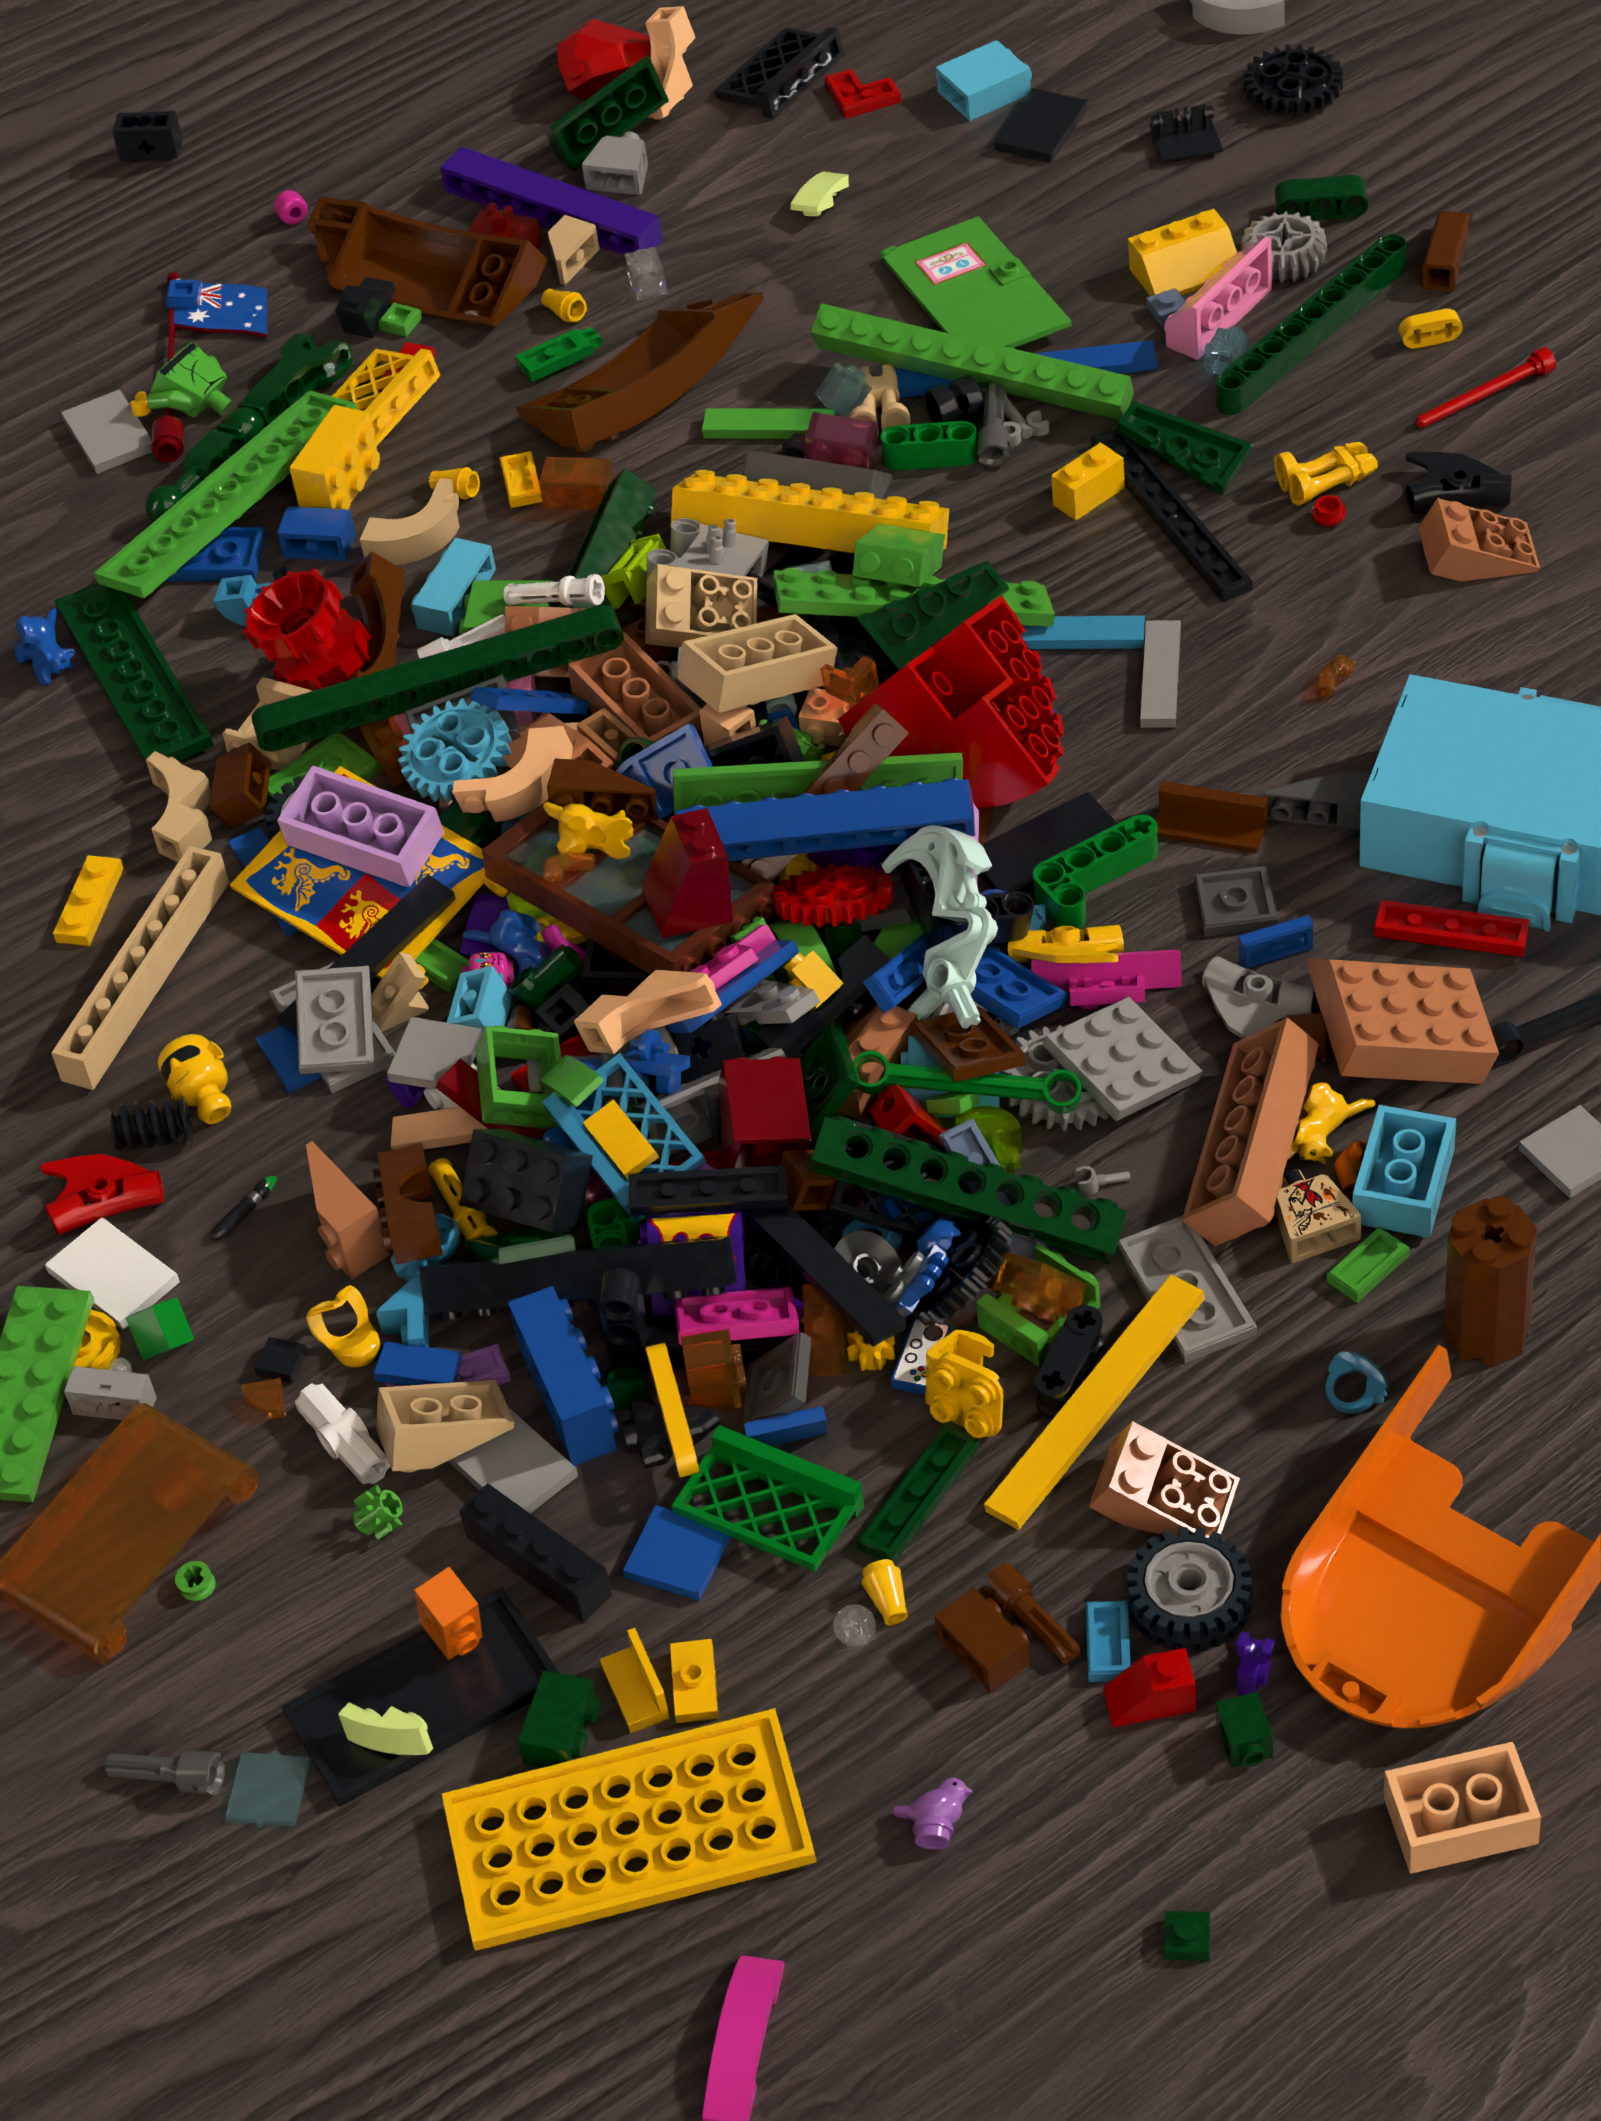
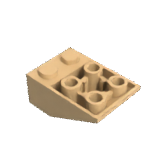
M657 564L647 579L645 644L679 648L682 646L683 641L757 624V578Z

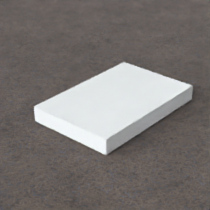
M103 1217L45 1264L47 1272L68 1289L90 1291L94 1297L92 1307L99 1312L105 1313L121 1330L128 1326L126 1317L151 1307L180 1282L177 1273Z

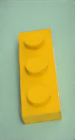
M87 856L53 932L56 943L90 946L124 869L121 859Z

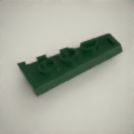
M1135 401L1130 404L1118 421V432L1222 496L1252 454L1253 444Z
M987 560L952 575L943 582L931 587H924L913 595L885 604L883 608L869 614L868 612L856 617V621L898 672L968 618L1008 592L1009 586Z

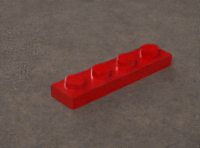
M1381 900L1374 927V937L1524 957L1530 920Z

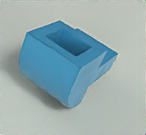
M252 575L222 578L213 603L224 617L236 624L246 626L247 615L244 610L249 608L254 599L261 593V587H267L271 583L256 584Z

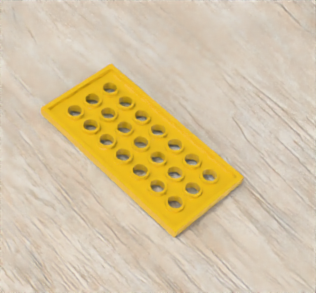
M775 1708L442 1793L475 1951L817 1863ZM743 1752H749L756 1756L752 1763L745 1766H740L733 1762L735 1756ZM700 1763H709L714 1767L711 1773L702 1777L693 1775L691 1770ZM657 1774H668L672 1777L671 1781L663 1787H654L649 1784L652 1777ZM618 1784L627 1785L630 1788L629 1792L621 1798H612L607 1795L610 1788ZM758 1788L765 1792L764 1797L756 1802H748L742 1798L743 1794L749 1789ZM575 1795H583L588 1798L587 1803L578 1809H571L565 1805L568 1799ZM710 1799H717L723 1803L721 1809L714 1813L703 1812L700 1807L705 1801ZM533 1806H542L546 1809L544 1815L535 1820H529L523 1816L525 1811ZM667 1810H676L681 1813L680 1818L671 1824H664L658 1820L659 1816ZM490 1817H500L504 1820L503 1824L496 1830L488 1831L481 1828L483 1822ZM634 1821L639 1824L637 1830L632 1834L622 1835L616 1832L617 1827L622 1822ZM761 1825H770L775 1829V1832L766 1839H758L752 1835L753 1830ZM589 1831L597 1835L596 1839L589 1845L580 1846L574 1843L576 1836L582 1832ZM718 1836H728L733 1840L732 1844L723 1850H715L709 1846L711 1841ZM548 1842L554 1845L553 1851L546 1856L538 1857L532 1854L533 1848L540 1843ZM676 1847H686L690 1850L688 1857L681 1861H673L667 1857L668 1853ZM506 1853L512 1856L511 1861L504 1867L495 1868L489 1865L490 1860L497 1854ZM639 1857L648 1861L647 1866L641 1871L630 1872L625 1869L627 1862L633 1858ZM598 1868L606 1872L604 1877L596 1883H587L582 1879L584 1874L591 1869ZM555 1879L563 1883L561 1889L556 1893L544 1894L540 1891L542 1884L548 1880ZM513 1890L520 1893L519 1899L511 1905H501L497 1902L498 1897L506 1891Z

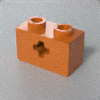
M447 1567L414 1590L420 1624L448 1661L457 1654L465 1655L478 1645L479 1639L483 1637L478 1603L450 1567Z

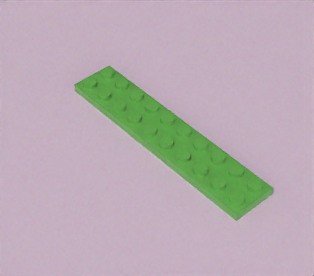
M309 390L95 571L94 575L97 583L141 598L152 594L160 584L174 575L182 565L196 556L203 547L218 537L224 529L239 519L246 510L261 500L267 492L290 474L289 467L333 405L358 410L356 403Z

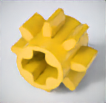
M855 1330V1333L847 1334L849 1346L847 1348L849 1362L858 1360L861 1371L865 1369L882 1370L887 1359H895L894 1335L873 1347L857 1330Z

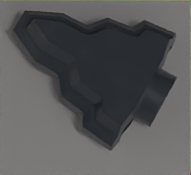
M651 1398L630 1401L632 1419L622 1421L628 1453L639 1452L646 1469L666 1463L667 1457L672 1455L673 1452L660 1404L655 1403ZM702 1405L683 1407L692 1439L704 1437L717 1428L718 1425H721L718 1408Z

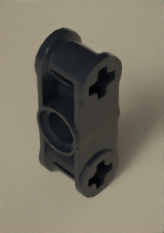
M1081 1305L1073 1308L1068 1313L1057 1337L1049 1346L1040 1370L1036 1374L1037 1409L1041 1415L1053 1419L1092 1372L1094 1363L1103 1349L1104 1338L1100 1332L1103 1319L1097 1308Z

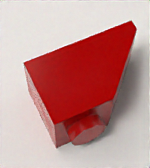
M1186 1648L1143 1656L1103 1687L1112 1728L1196 1711V1684Z

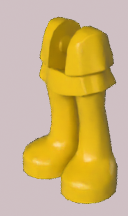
M1361 442L1335 446L1332 451L1306 463L1298 464L1290 452H1282L1274 457V470L1283 492H1289L1292 503L1297 506L1309 503L1314 497L1340 483H1345L1350 487L1355 481L1360 482L1378 468L1376 458L1368 453L1367 447Z

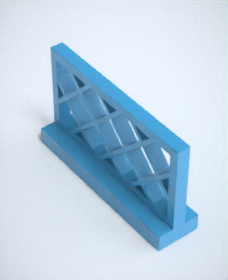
M619 1053L595 1071L602 1077L604 1082L590 1094L596 1095L592 1111L577 1110L575 1107L567 1105L555 1093L543 1100L542 1103L577 1151L593 1155L592 1170L633 1222L636 1223L645 1215L630 1216L629 1180L625 1178L582 1123L585 1121L584 1119H588L601 1109L604 1096H620L619 1107L631 1122H642L640 1133L653 1148H663L660 1165L650 1164L640 1172L696 1170L706 1160ZM621 1068L626 1074L624 1087H606L607 1078ZM632 1083L637 1087V1089L631 1088ZM629 1097L645 1098L647 1100L644 1114L626 1113ZM653 1109L658 1113V1115L652 1114ZM650 1123H661L668 1126L665 1140L647 1139ZM674 1135L678 1138L679 1141L673 1140ZM671 1149L687 1150L692 1156L680 1166L668 1165Z

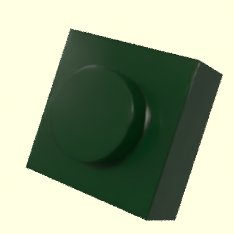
M1165 1911V1960L1210 1961V1912Z

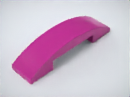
M740 1955L729 1983L717 2028L706 2086L703 2121L750 2120L757 2090L756 2073L771 2007L776 2005L785 1966L784 1961Z

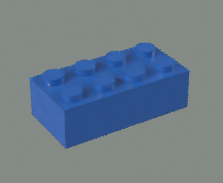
M550 1286L508 1302L520 1352L570 1463L577 1466L616 1451L614 1434L620 1432L612 1411L615 1408L607 1386L601 1387L598 1381L601 1379L593 1356L587 1357L584 1351L587 1350V1345L579 1327L574 1328L572 1322H570L574 1318L567 1299L559 1300L554 1287Z

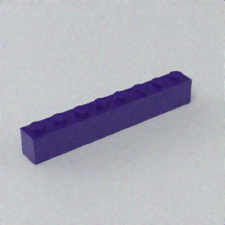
M460 147L440 166L445 192L548 229L556 225L564 215L596 225L599 247L640 262L663 241L658 215L468 148Z

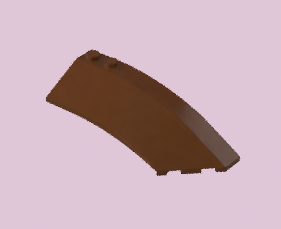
M319 196L308 222L310 231L316 238V248L321 261L327 268V278L333 288L344 292L347 285L359 287L365 277L390 281L394 283L396 292L389 306L397 303L420 309L421 315L497 327L536 287L547 262V258L528 240L484 235L443 227L369 206L366 202Z
M741 292L732 294L729 298L717 303H713V299L689 303L687 304L688 309L665 308L657 310L658 317L638 338L613 359L567 387L517 406L516 411L561 447L575 448L576 452L593 449L595 447L594 443L600 440L611 441L620 437V432L657 414L702 379L725 355L763 301V293Z

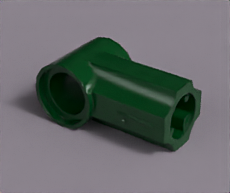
M561 944L535 968L529 966L513 980L509 991L535 1014L537 1008L582 972L583 963L576 951L570 946L567 947Z

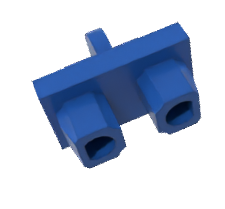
M652 1029L645 1030L640 1039L634 1038L631 1042V1048L623 1056L646 1086H649L648 1074L655 1075V1091L662 1094H672L678 1091L681 1085V1072L691 1067L690 1056L668 1053L669 1043L662 1042L660 1033ZM622 1070V1077H623V1084H624L625 1078H626V1074H625L624 1071ZM632 1083L631 1088L637 1089V1087Z

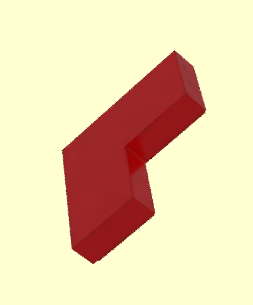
M852 69L824 77L825 87L845 119L902 102L901 93L891 77L864 85L860 83Z

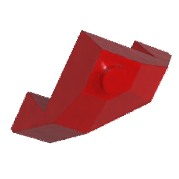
M592 19L570 32L557 45L558 65L568 91L586 101L645 56L651 58L650 37L597 19Z

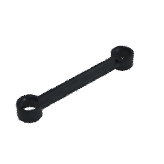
M1601 993L1516 1027L1512 1022L1508 1021L1491 1027V1031L1499 1051V1055L1494 1063L1497 1065L1509 1064L1521 1056L1526 1046L1600 1017Z

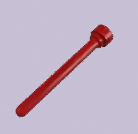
M1541 347L1531 352L1526 363L1419 415L1415 420L1417 427L1425 428L1527 376H1544L1556 369L1554 355L1547 347Z

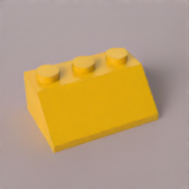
M1215 209L1204 211L1128 238L1129 269L1150 296L1174 288L1177 289L1181 296L1199 290L1208 279H1211L1227 261H1230L1237 254L1229 227Z

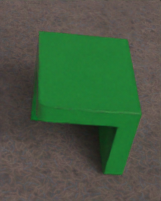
M177 1297L126 1317L143 1360H148L194 1340Z

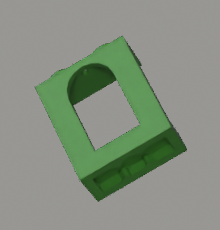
M1038 1243L1034 1247L1035 1264L997 1300L986 1293L976 1302L978 1327L1039 1367L1044 1362L1049 1346L1057 1337L1068 1313L1073 1308L1081 1305H1089L1097 1309L1101 1305L1099 1282L1091 1273L1085 1270L1080 1271L1068 1263L1060 1253L1049 1251ZM1051 1287L1062 1288L1072 1296V1305L1046 1332L1018 1314L1042 1290Z

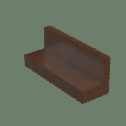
M1166 781L1161 782L1158 791L1159 813L1156 819L1158 838L1250 853L1259 852L1268 825V798Z

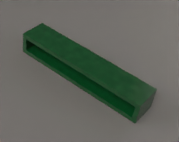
M624 467L608 484L567 576H574L576 579L587 578L591 574L607 575L631 546V540L639 539L643 534L645 527L642 523L650 516L655 507L652 500L657 489ZM606 594L604 595V600L599 605H611ZM555 602L553 607L588 609L598 605L584 602L577 603L573 607H567L561 602Z

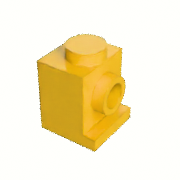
M811 951L806 957L799 952L783 967L788 972L786 976L790 980L789 985L814 989L820 1003L810 1009V1013L844 984L814 951Z

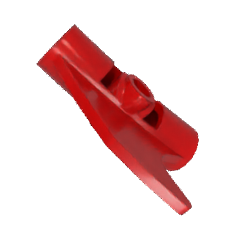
M105 1154L70 1157L44 1163L40 1166L43 1174L67 1180L66 1188L58 1198L44 1206L59 1236L97 1221L102 1217L106 1218L142 1207L163 1204L164 1202L163 1186L158 1170L150 1171L119 1158Z

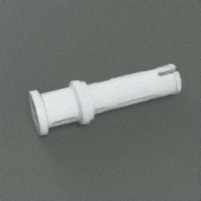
M591 574L587 578L576 579L574 576H565L558 582L507 584L503 591L504 600L508 606L561 602L567 607H573L577 603L589 602L591 605H599L604 600L605 595L604 582L597 574Z

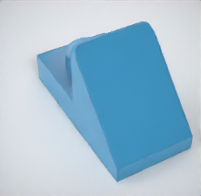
M414 1276L377 1310V1318L383 1335L401 1333L402 1344L429 1347V1314L425 1315L420 1276Z

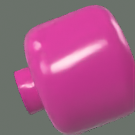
M283 191L276 197L274 202L276 214L286 224H299L307 215L308 206L300 194L295 191Z

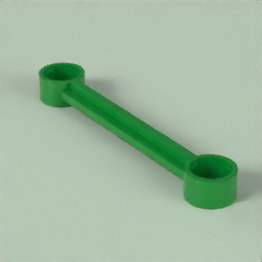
M865 1051L859 1054L853 1061L856 1074H858L859 1068L868 1062L879 1063L885 1068V1075L876 1083H865L858 1077L859 1085L856 1088L865 1094L871 1095L882 1092L887 1086L898 1084L905 1088L1044 1101L1046 1106L1056 1113L1073 1111L1079 1105L1082 1096L1079 1078L1068 1070L1053 1071L1046 1078L992 1073L954 1082L942 1068L889 1063L884 1055L876 1051ZM1067 1081L1075 1086L1077 1093L1070 1101L1057 1102L1050 1097L1048 1091L1053 1083Z

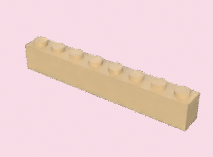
M193 846L188 847L51 1054L62 1082L91 1090L95 1089L229 884L221 853Z

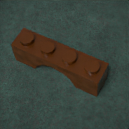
M422 1143L377 1153L379 1168L373 1169L379 1205L378 1212L382 1226L381 1233L386 1252L393 1250L397 1265L443 1255L432 1202H419L433 1195Z

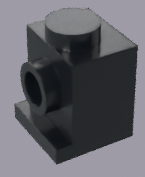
M567 983L535 1010L536 1022L538 1023L535 1029L558 1033L559 1044H562L579 1032L574 1020L591 1005ZM561 1018L567 1019L561 1026L556 1023Z

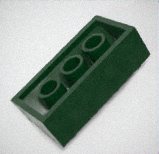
M648 56L642 58L550 126L546 131L545 135L555 155L573 172L582 166L584 160L602 137H622L625 132L630 131L669 102L651 59Z

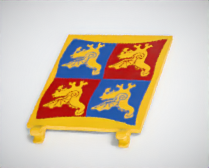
M339 766L334 772L374 786L342 766ZM443 825L444 833L410 888L289 846L281 830L230 884L231 889L342 956L429 874L454 891L456 900L400 952L411 954L414 960L483 883L500 897H504L509 892L485 877L482 848ZM395 958L376 975L377 978L382 980ZM417 964L423 972V974L425 975V969L421 965ZM426 977V980L424 981L420 989H422L428 983V977Z

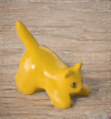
M549 802L543 804V809L546 813L559 821L558 832L560 840L557 843V849L567 859L574 861L583 859L585 852L590 848L601 850L603 853L616 859H626L630 856V848L624 842L632 838L634 829L632 821L625 817L624 810H620L613 816H608L603 813L594 812L583 804H569L564 807Z
M1319 1082L1312 1085L1302 1104L1299 1125L1294 1133L1290 1148L1291 1154L1288 1159L1292 1158L1297 1152L1301 1160L1319 1161L1323 1165L1326 1164L1324 1156L1330 1157L1333 1154L1331 1148L1326 1144V1137L1338 1128L1346 1118L1374 1107L1375 1101L1373 1099L1361 1098L1351 1104H1347L1343 1095L1334 1092L1328 1083Z

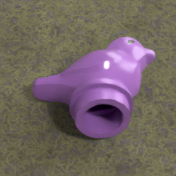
M948 1778L938 1789L925 1793L908 1806H894L892 1812L898 1818L909 1819L914 1822L912 1832L915 1835V1843L918 1846L926 1849H942L949 1846L950 1837L954 1831L952 1824L960 1818L962 1803L972 1794V1789L966 1787L957 1778Z

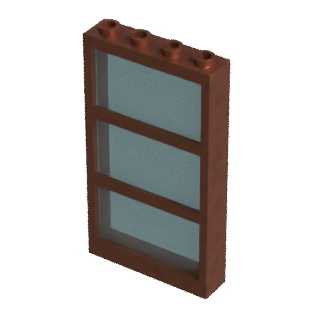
M543 804L482 849L486 878L650 975L655 970L690 972L698 966L705 965L715 958L722 948L732 944L729 935L740 932V928L745 924L750 925L752 923L751 920L755 917H763L766 920L776 911L773 899V892H775L774 883L736 861H728L733 922L661 939L641 886L668 825L667 822L660 818L657 820L630 819L634 833L632 838L624 842L630 848V856L626 859H616L608 856L601 850L591 848L587 849L583 859L576 861L567 859L557 849V843L560 840L558 832L559 821L546 813L543 809Z

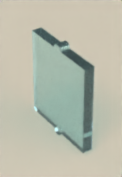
M273 1751L271 1754L241 1752L225 1817L227 1822L254 1823L259 1828L264 1827L265 1824L295 1826L311 1762L310 1758L280 1755L278 1751Z

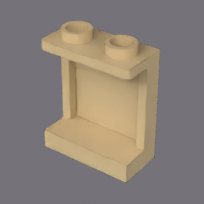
M262 677L256 685L259 703L238 731L226 728L222 735L227 753L250 742L271 762V769L279 771L301 756L311 741L278 751H264L258 746L251 716L261 706L311 692L312 690Z

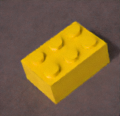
M333 405L289 467L299 507L349 510L351 502L358 492L363 490L365 482L371 473L378 468L380 463V454L377 451L374 438L375 432L371 425L369 412Z

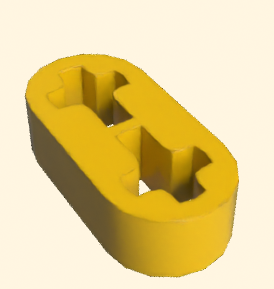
M1441 309L1407 317L1399 325L1398 331L1404 345L1415 349L1450 342L1459 337L1462 333L1463 325L1454 310Z

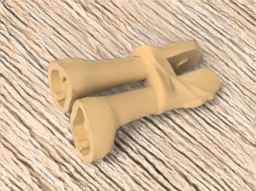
M882 365L881 376H871L869 366L862 367L855 376L854 386L858 391V403L860 406H856L851 411L848 425L850 431L856 437L865 441H874L879 433L876 408L882 406V431L890 426L909 425L910 414L903 404L898 403L900 398L898 379L892 365Z

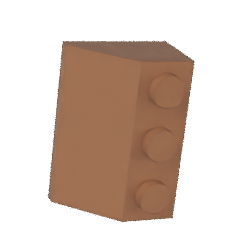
M877 1004L869 1007L867 1012L857 1021L851 1020L843 1030L852 1061L865 1051H876L884 1055L889 1063L901 1064V1052L908 1051V1036H912L911 1023L918 1021L917 1014L898 1006L883 1014ZM868 1062L859 1068L857 1075L865 1083H876L885 1075V1068L879 1063ZM856 1088L838 1111L854 1118L864 1117L878 1099V1094H865Z

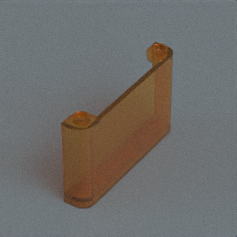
M141 1403L131 1410L0 1560V1599L105 1666L113 1655L118 1654L123 1649L126 1643V1625L122 1620L125 1614L224 1498L233 1504L248 1500L255 1493L261 1479L255 1468L149 1404Z

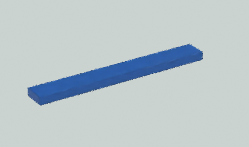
M1153 340L1034 353L1119 374L1157 370ZM902 368L895 369L900 398L925 396V391L942 384L950 387V382L953 381Z

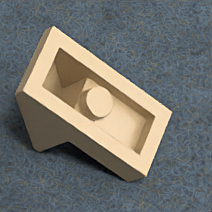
M399 952L371 995L372 1018L381 1032L410 1020L411 1017H416L429 1009V1006L418 991L426 977L411 954Z

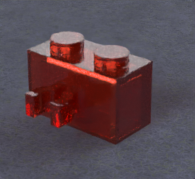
M490 202L486 210L479 212L467 231L528 240L537 250L542 244L538 219L513 215V208L510 205H506L502 213H499L496 203Z

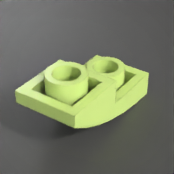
M830 172L818 173L806 182L796 194L791 203V210L803 211L804 216L821 215L823 210L833 206V196H836L838 191L849 187V175Z
M348 1702L338 1714L347 1739L360 1746L398 1755H427L433 1749L427 1733V1724L420 1716L413 1712L406 1714L391 1706L381 1717L370 1708L363 1710Z

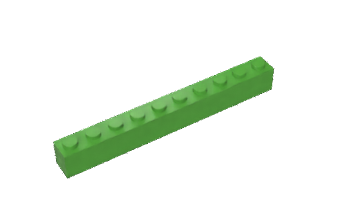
M822 303L811 331L819 349L881 364H890L894 367L948 380H956L966 375H971L979 387L988 388L989 384L995 383L996 386H1002L1004 393L1116 420H1120L1128 409L1134 394L1131 378L1127 375Z

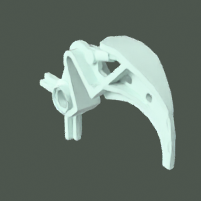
M930 825L919 829V832H916L901 843L884 861L882 868L885 873H890L896 866L906 860L913 859L920 862L927 869L934 885L935 900L932 916L958 922H969L966 931L926 950L922 974L925 978L927 989L908 1009V1011L917 1014L918 1020L927 1019L943 1002L951 1004L961 1027L967 1029L971 1024L977 1025L981 1021L979 1018L980 1014L970 994L976 984L975 970L986 946L996 937L998 930L996 921L992 919L990 912L985 909L986 898L979 894L975 874L979 875L982 872L988 871L992 864L984 847L971 836L946 827Z

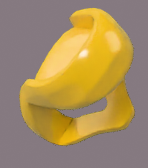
M348 1285L337 1293L333 1301L321 1302L308 1311L306 1319L312 1335L325 1345L340 1363L350 1368H359L371 1364L376 1359L381 1347L380 1338L373 1325L369 1322L366 1303L361 1293L355 1287ZM347 1300L357 1315V1325L350 1333L344 1336H333L327 1331L321 1313L334 1310L342 1306Z

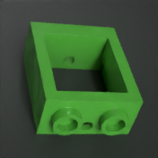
M501 1025L486 1026L475 1046L482 1123L543 1129L557 1127V1124L542 1103L543 1100L553 1093L548 1092L542 1084V1094L498 1090L495 1057L539 1061L540 1076L542 1078L561 1060L558 1033L544 1032L539 1029H513Z

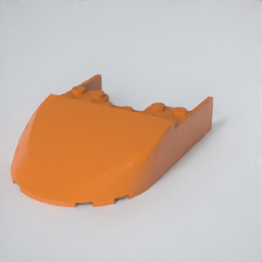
M1440 1345L1436 1347L1300 1542L1287 1567L1282 1585V1629L1288 1650L1302 1676L1318 1694L1339 1710L1369 1723L1387 1727L1424 1728L1445 1724L1481 1711L1509 1695L1539 1670L1572 1632V1623L1601 1581V1533L1593 1542L1563 1524L1545 1521L1536 1525L1531 1530L1520 1547L1450 1508L1463 1486V1478L1459 1469L1454 1464L1411 1440L1412 1433L1452 1376L1447 1349Z

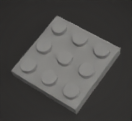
M1130 997L1047 1034L1042 1045L1066 1070L1073 1072L1079 1078L1081 1086L1115 1121L1198 1082L1203 1072Z

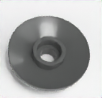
M851 1232L841 1238L834 1247L857 1272V1268L863 1272L864 1279L879 1293L886 1291L889 1286L885 1282L888 1274L897 1264H901L899 1256L891 1244L873 1232Z

